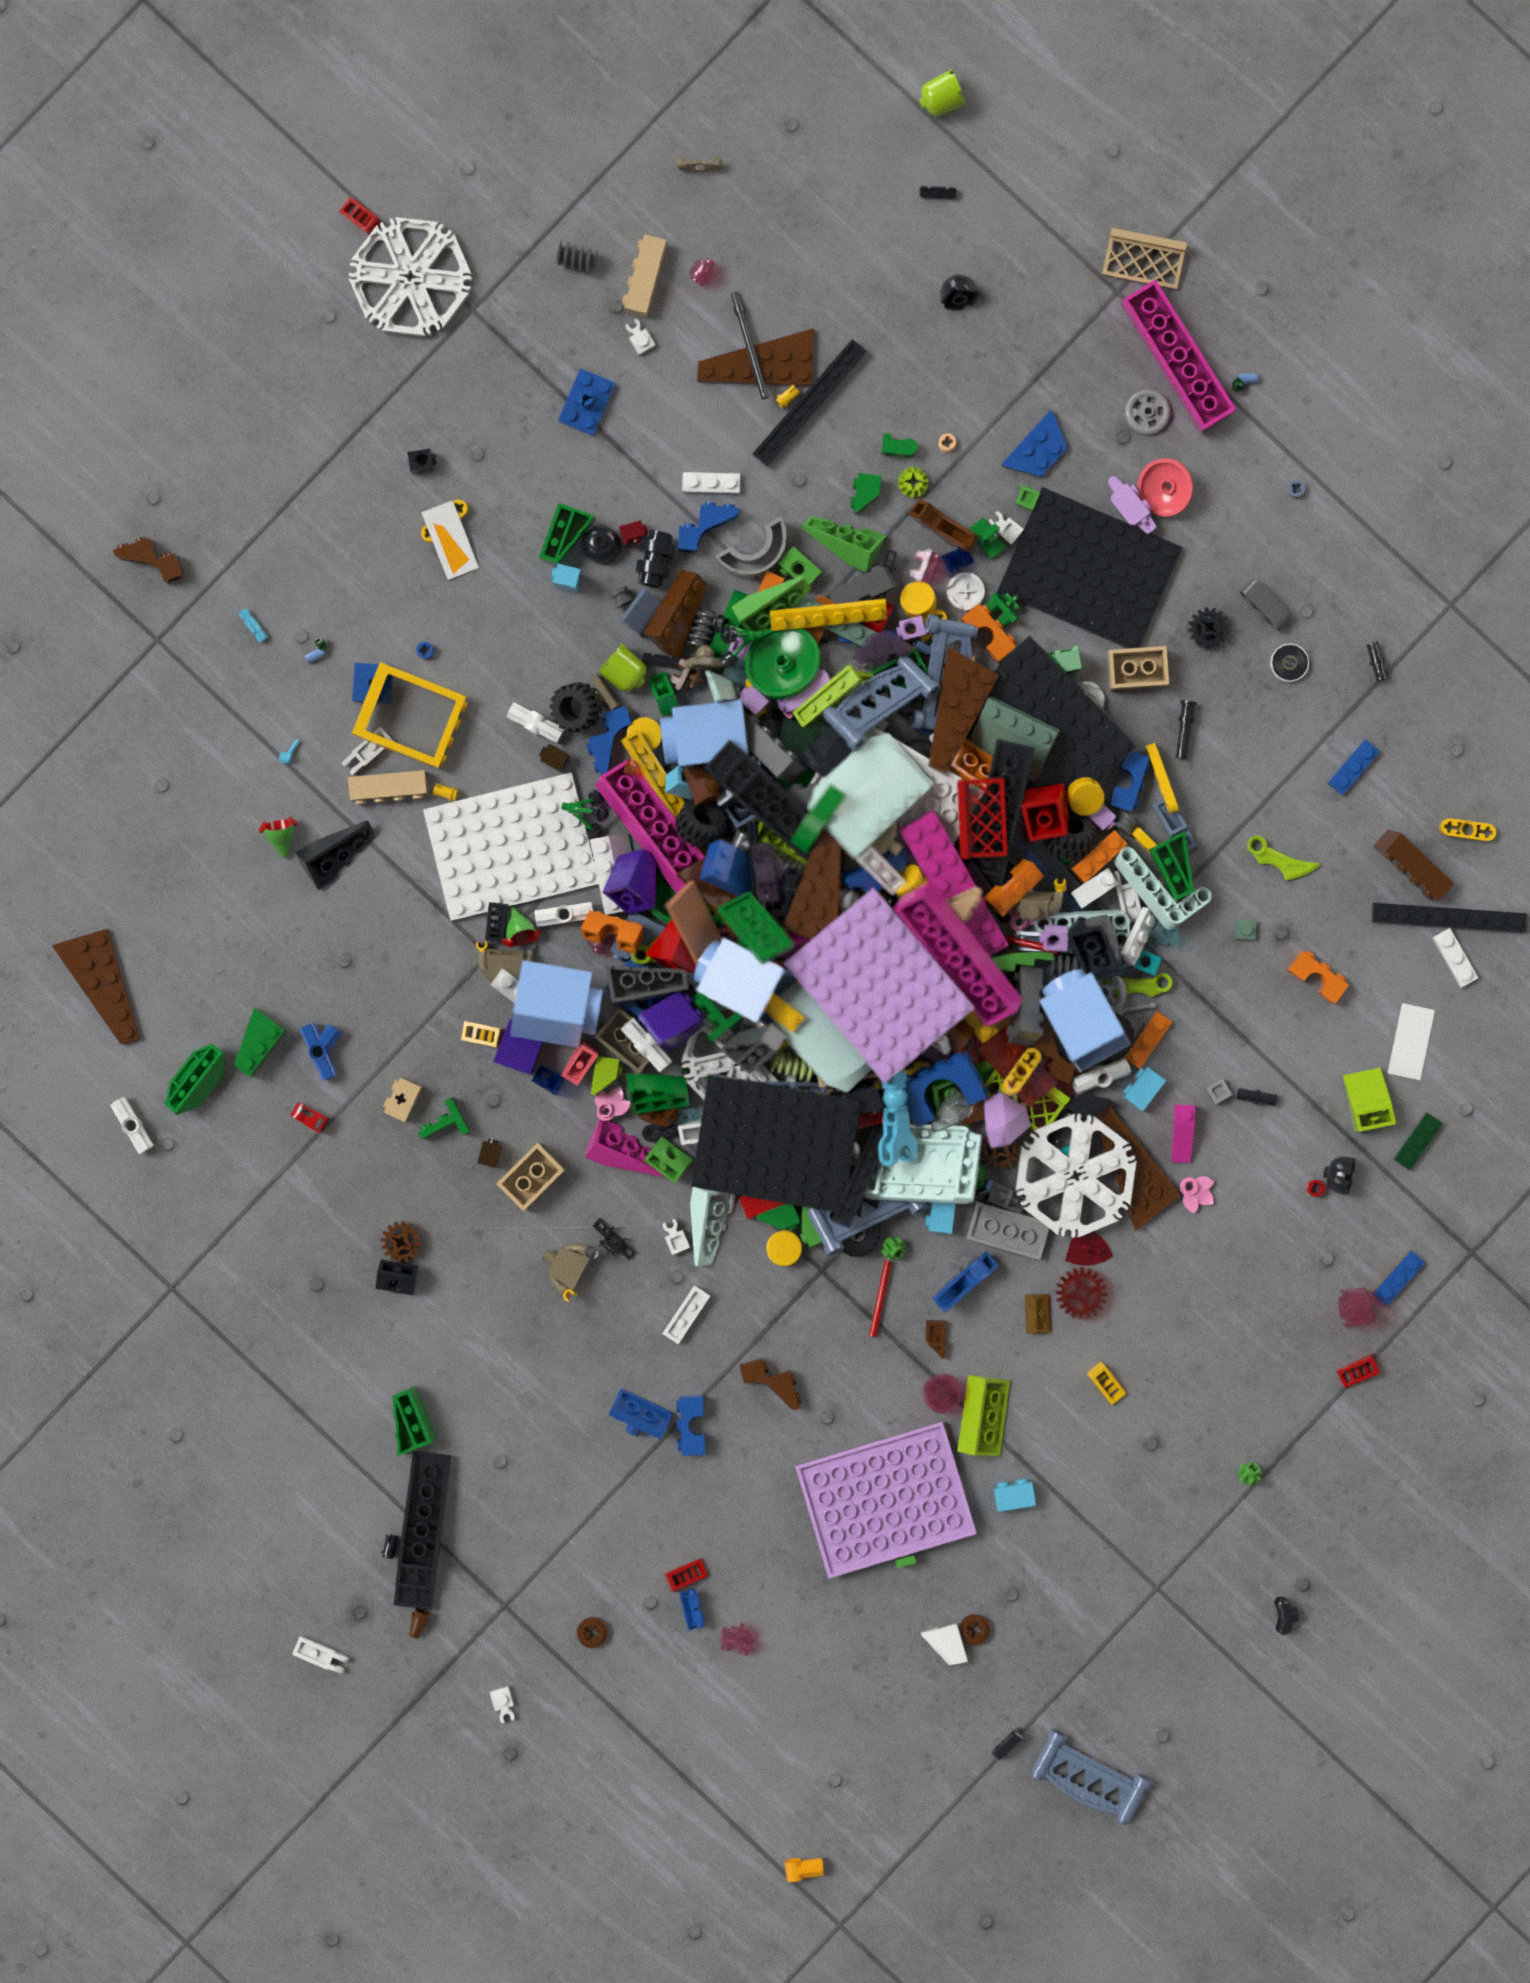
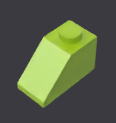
M597 1056L591 1096L598 1095L617 1081L618 1076H621L623 1065L619 1064V1059Z

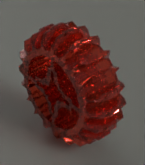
M1080 1267V1273L1077 1272L1076 1268H1073V1275L1066 1271L1065 1273L1068 1278L1060 1277L1064 1281L1063 1285L1060 1283L1056 1284V1286L1061 1288V1290L1055 1291V1294H1061V1297L1056 1298V1301H1063L1059 1305L1060 1309L1067 1307L1064 1313L1068 1314L1072 1311V1318H1075L1076 1313H1078L1079 1319L1083 1318V1313H1085L1086 1318H1090V1311L1097 1315L1094 1309L1096 1307L1099 1310L1103 1309L1102 1306L1098 1305L1099 1302L1106 1303V1300L1101 1299V1296L1108 1295L1107 1292L1101 1291L1107 1288L1105 1284L1100 1285L1104 1279L1101 1277L1096 1280L1098 1273L1095 1272L1091 1276L1092 1269L1090 1268L1087 1269L1086 1273H1084V1267ZM1080 1277L1090 1279L1095 1286L1084 1287ZM1072 1280H1075L1074 1291L1066 1294L1067 1286ZM1079 1286L1083 1291H1087L1083 1299L1079 1295L1076 1296V1293L1079 1292L1078 1289H1080ZM1097 1292L1095 1301L1088 1307V1296ZM1079 1299L1083 1309L1072 1307L1067 1300Z

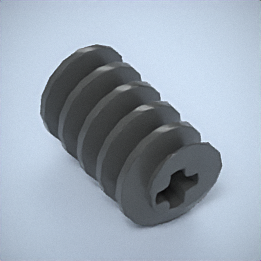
M560 241L556 255L557 265L560 266L564 261L566 268L571 264L574 270L579 265V271L582 272L586 267V272L590 274L595 267L598 250L592 255V249L585 253L583 246L580 251H577L576 244L570 249L569 242L563 247L562 241Z
M700 606L698 609L701 612L696 613V617L699 619L693 620L697 627H691L690 630L694 634H688V638L691 641H686V644L696 648L707 645L706 641H712L708 634L715 633L711 627L713 619L718 617L714 611Z
M1059 953L1056 957L1054 954L1051 964V976L1056 971H1058V976L1060 977L1063 972L1066 974L1082 969L1076 955L1070 960L1069 954H1066L1064 959L1062 953Z

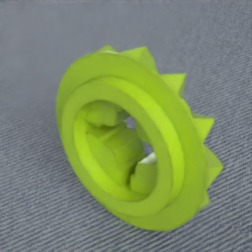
M914 466L906 468L898 478V487L907 497H919L928 488L927 474L921 468ZM912 475H914L915 480L919 481V483H916L914 490L911 483H908Z

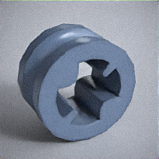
M1300 480L1291 481L1287 488L1289 496L1296 499L1300 498L1305 491V485ZM1292 485H1295V487H1296V485H1299V486H1300V489H1299L1300 493H1298V492H1296V494L1293 493V492H1292V490H1293Z

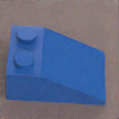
M722 840L711 843L700 880L736 896H741L748 891L751 892L749 856L736 846Z

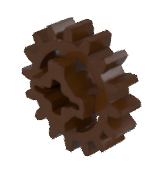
M982 1136L985 1141L981 1145L983 1149H981L980 1153L984 1154L981 1160L987 1159V1166L993 1163L994 1169L998 1165H1000L1001 1169H1004V1164L1010 1167L1011 1160L1017 1161L1014 1155L1020 1154L1019 1151H1016L1020 1144H1015L1018 1138L1011 1143L1012 1152L1008 1151L1007 1145H1003L1002 1148L1007 1154L1003 1152L996 1153L997 1149L993 1147L991 1148L992 1153L988 1156L987 1144L990 1146L989 1139L986 1136ZM1000 1156L1007 1158L1004 1161H995Z
M402 1221L401 1225L398 1222H394V1227L388 1225L389 1231L382 1232L386 1237L380 1239V1241L385 1242L381 1249L387 1250L384 1254L385 1256L392 1255L391 1261L397 1258V1261L401 1262L402 1258H404L405 1262H408L409 1256L414 1259L416 1257L414 1252L419 1253L421 1251L417 1247L423 1245L422 1242L418 1241L422 1235L416 1234L419 1229H412V1223L406 1226L405 1221ZM397 1229H404L399 1235L393 1233ZM410 1234H412L414 1238V1243L410 1241ZM402 1237H404V1242L407 1245L399 1246V1241H397V1238L401 1239ZM389 1240L393 1243V1251L390 1248ZM403 1249L410 1250L407 1254H399Z

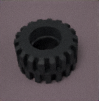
M575 682L564 685L554 692L555 696L551 697L550 701L553 702V704H550V709L553 711L550 713L551 717L554 716L555 724L559 723V728L565 729L567 732H579L594 726L601 718L599 714H602L603 709H600V706H603V703L599 701V698H601L600 694H596V689L594 687L590 688L588 683ZM573 697L581 704L582 712L580 717L576 716L571 709Z
M693 798L687 800L675 821V830L679 832V838H683V842L689 843L691 847L696 846L697 849H702V847L708 849L711 843L720 840L727 827L728 818L725 817L727 815L726 812L722 811L723 807L717 805L716 801L709 804L695 805Z
M1071 810L1068 811V835L1044 839V844L1050 852H1053L1055 856H1060V858H1068V860L1084 858L1090 852L1096 828L1093 826V821L1089 820V817L1079 815Z

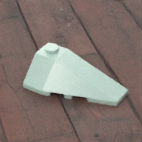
M710 670L705 671L715 703L739 700L740 690L738 685L734 686L733 681Z
M696 1187L692 1188L690 1209L696 1266L712 1265L720 1244L718 1239L721 1231L726 1229L725 1221L728 1214H732L736 1194Z

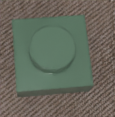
M1237 919L1235 939L1255 940L1256 921Z

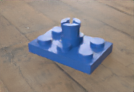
M580 368L558 422L594 436L616 383Z
M622 1388L609 1412V1415L616 1420L627 1423L626 1431L628 1434L638 1436L641 1431H644L658 1439H662L673 1414Z

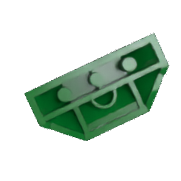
M212 1043L193 1051L170 1081L167 1099H165L164 1104L176 1115L200 1107L224 1076L225 1054Z

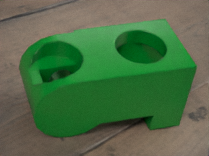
M890 433L883 434L881 455L910 458L916 454L918 447L914 439L897 440L891 439Z

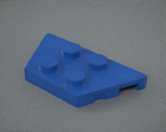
M1052 410L1046 414L1001 464L1002 467H1008L1041 478L1067 450V446Z

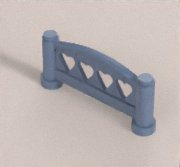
M929 614L925 624V632L933 634L927 676L940 684L943 681L944 667L942 665L946 663L947 648L945 646L957 640L960 641V654L972 660L970 640L976 637L977 626L940 619L937 615ZM940 692L931 700H927L924 697L922 711H913L910 722L911 729L920 730L925 728L934 730L938 708L936 703L939 702Z
M902 656L897 662L898 667L884 671L865 681L852 691L837 709L828 707L823 712V716L848 742V747L855 752L861 749L867 742V737L864 733L920 694L927 700L933 699L940 692L941 685L936 680H931L909 657ZM898 676H902L905 679L906 688L894 686L890 682L896 680ZM884 686L889 687L891 699L876 695V691H881ZM868 697H874L876 709L863 706L861 702L866 701ZM853 707L860 708L861 719L847 716L846 712L852 711Z
M862 1199L861 1217L855 1215L849 1229L831 1221L832 1219L829 1215L835 1212L810 1208L807 1212L809 1219L825 1246L824 1251L827 1257H831L844 1249L841 1241L907 1209L910 1210L913 1216L927 1210L929 1204L917 1201L879 1200L878 1209L865 1203Z
M1051 1728L1047 1734L1049 1738L1031 1770V1775L1038 1780H1041L1042 1777L1047 1778L1055 1787L1073 1800L1099 1811L1116 1814L1118 1816L1117 1820L1127 1825L1134 1816L1147 1789L1150 1790L1154 1782L1140 1773H1136L1132 1780L1065 1745L1068 1737L1062 1732ZM1067 1760V1777H1061L1060 1773L1056 1774L1053 1772L1054 1767ZM1083 1769L1085 1770L1086 1783L1084 1786H1079L1077 1782L1073 1783L1070 1781L1071 1776ZM1102 1778L1103 1793L1101 1795H1096L1094 1791H1088V1785ZM1119 1787L1120 1802L1118 1804H1113L1111 1800L1108 1801L1104 1798L1105 1794Z

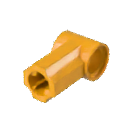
M792 1858L784 1861L788 1882H797L808 1877L824 1876L822 1858L806 1860Z

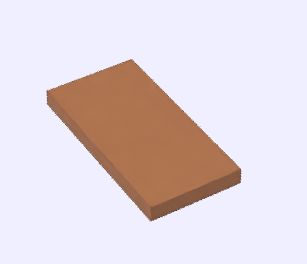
M689 881L666 904V907L692 959L698 965L707 947L716 940L722 942L723 938L695 882Z

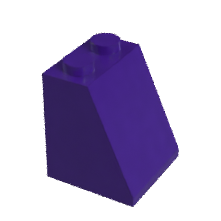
M645 849L619 855L602 893L628 915L654 908L656 859Z
M679 991L638 1015L658 1044L669 1053L706 1025L702 1020L704 1015L698 1008L695 1010L691 1004L694 1003L687 994L683 995Z
M510 1019L493 1062L532 1075L544 1042L510 1036L512 1019Z

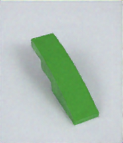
M1047 952L1009 953L990 958L999 970L1011 972L1015 971V965L1034 966L1035 959L1053 961L1054 954Z

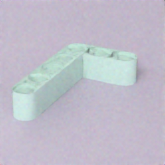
M1123 848L1114 858L1115 866L1160 923L1168 930H1173L1208 904L1212 898L1210 890L1200 887L1177 904L1133 848Z
M1123 910L1055 912L1046 919L1048 920L1047 925H1057L1059 919H1067L1068 921L1065 926H1067L1069 931L1072 922H1076L1081 917L1089 919L1108 914L1116 937L1118 935L1126 937L1124 942L1118 943L1120 953L1130 934L1129 917ZM1118 916L1125 917V921L1122 924L1115 923V919ZM1034 919L1037 931L1043 932L1044 927L1038 926V922L1041 919ZM1125 960L1122 961L1123 968L1128 966Z

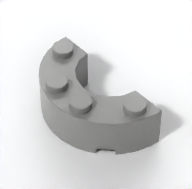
M780 516L764 526L767 541L758 553L743 555L731 546L715 556L718 564L727 572L743 578L758 577L766 574L767 571H771L781 560L786 548V528L782 517Z

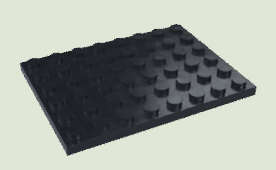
M1042 487L997 592L1003 596L1007 592L1011 597L1017 595L1019 597L1016 600L1017 602L1124 648H1140L1183 547L1150 533L1147 535L1140 528Z
M1031 635L993 671L999 677L967 734L970 739L988 698L991 696L1060 730L1036 781L1027 780L1025 793L1028 789L1064 783L1067 794L1069 786L1075 780L1084 777L1092 778L1099 783L1137 747V744ZM1068 803V811H1070L1071 807Z
M709 1073L691 1187L835 1212L849 1182L861 1099Z

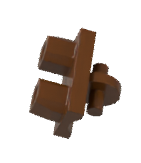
M681 658L678 667L684 671L681 676L672 675L670 683L678 691L687 695L689 688L694 689L697 683L702 685L704 681L700 679L702 672L696 669H686L685 661L689 659Z

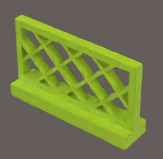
M848 665L792 713L802 728H806L810 724L819 725L825 720L823 712L828 707L837 709L852 691L874 677V675L868 672L856 671L852 665Z
M1006 1053L986 1081V1088L990 1083L998 1082L1000 1093H1002L1001 1081L1005 1079H1000L999 1071L1003 1065L1011 1071L1018 1060L1009 1053ZM1017 1068V1073L1020 1076L1026 1075V1071L1023 1068ZM1033 1071L1025 1081L1027 1089L1019 1090L1018 1092L1027 1091L1029 1102L1022 1104L1029 1105L1031 1114L1029 1118L1032 1120L1030 1128L1035 1130L1038 1129L1035 1126V1117L1045 1116V1125L1052 1123L1070 1098ZM987 1091V1096L994 1095ZM1030 1091H1040L1042 1100L1031 1102ZM1015 1094V1095H1014V1097H1015V1102L1018 1103V1101H1017V1095ZM1053 1101L1059 1106L1055 1112L1047 1113L1045 1102ZM1043 1103L1044 1114L1033 1115L1032 1104Z

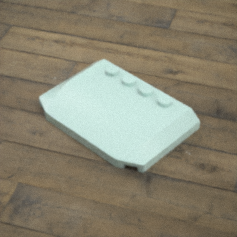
M889 733L867 739V742L861 749L853 752L813 790V796L808 809L811 811L830 784L847 795L830 817L825 827L847 852L855 858L934 783Z
M796 980L779 998L805 1018L793 1033L773 1017L772 1024L786 1035L784 1040L825 1085L847 1093L872 1068L801 983Z
M910 1124V1132L917 1141V1158L912 1162H904L899 1159L892 1166H885L879 1161L864 1197L873 1200L962 1204L974 1201L982 1145L981 1135H976L964 1126H916V1124Z

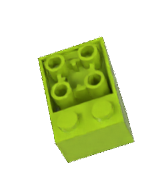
M1380 1067L1342 1075L1354 1132L1396 1124L1392 1103Z

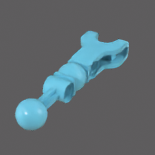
M902 1069L884 1083L881 1080L883 1084L882 1089H886L883 1093V1101L887 1107L883 1108L885 1110L883 1114L884 1134L878 1148L880 1162L885 1166L895 1165L899 1159L904 1162H912L917 1158V1141L910 1132L908 1106H904L907 1094L903 1087H906L907 1077Z

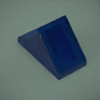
M960 549L942 555L939 560L948 577L974 563L970 553Z
M543 1065L539 1066L532 1079L533 1083L558 1096L566 1081L564 1077Z

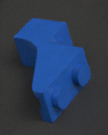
M705 502V505L700 506L699 527H695V524L690 523L679 526L678 552L697 553L698 544L702 536L710 530L737 519L739 508H736L734 504L716 506V503Z
M626 706L604 713L605 718L602 719L605 730L609 729L610 731L588 739L590 743L586 745L590 755H594L596 762H593L595 772H600L601 776L609 771L616 736L632 724Z
M902 848L897 856L887 850L883 858L896 871L904 873L910 850ZM863 866L840 874V881L845 883V887L856 889V886L862 887L861 890L866 892L871 891L873 888L881 891L882 885Z
M985 1251L963 1271L950 1279L932 1299L945 1313L999 1265Z

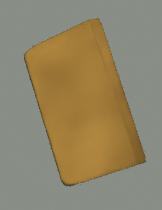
M1049 1294L1025 1295L1026 1333L1050 1332Z

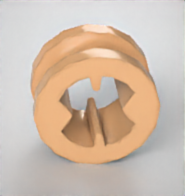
M943 434L939 439V448L943 452L954 450L956 445L955 437L951 434ZM946 438L953 442L949 447H945V444L942 445Z

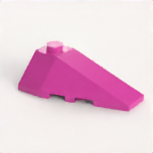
M598 1119L588 1142L585 1158L605 1166L662 1176L660 1172L644 1161L652 1149L643 1147L636 1141L637 1138L632 1135L630 1137L623 1132V1127L619 1124Z

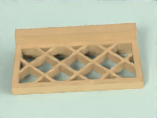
M1116 228L1111 229L1102 275L1147 284L1160 278L1162 282L1157 281L1159 286L1177 289L1187 242ZM1113 241L1120 242L1125 250L1115 255L1112 250ZM1135 245L1140 246L1143 254L1134 259L1129 251ZM1156 249L1162 257L1153 263L1147 253ZM1127 252L1132 261L1123 267L1117 257ZM1171 253L1180 254L1179 262L1171 266L1166 257ZM1145 255L1151 265L1141 270L1136 261ZM1114 259L1121 267L1115 273L1107 271L1108 263ZM1164 259L1169 269L1160 274L1155 264ZM1132 263L1139 270V273L1135 276H1129L1125 270ZM1150 267H1153L1158 274L1153 280L1147 279L1143 273ZM1170 270L1175 275L1174 284L1166 283L1162 277Z

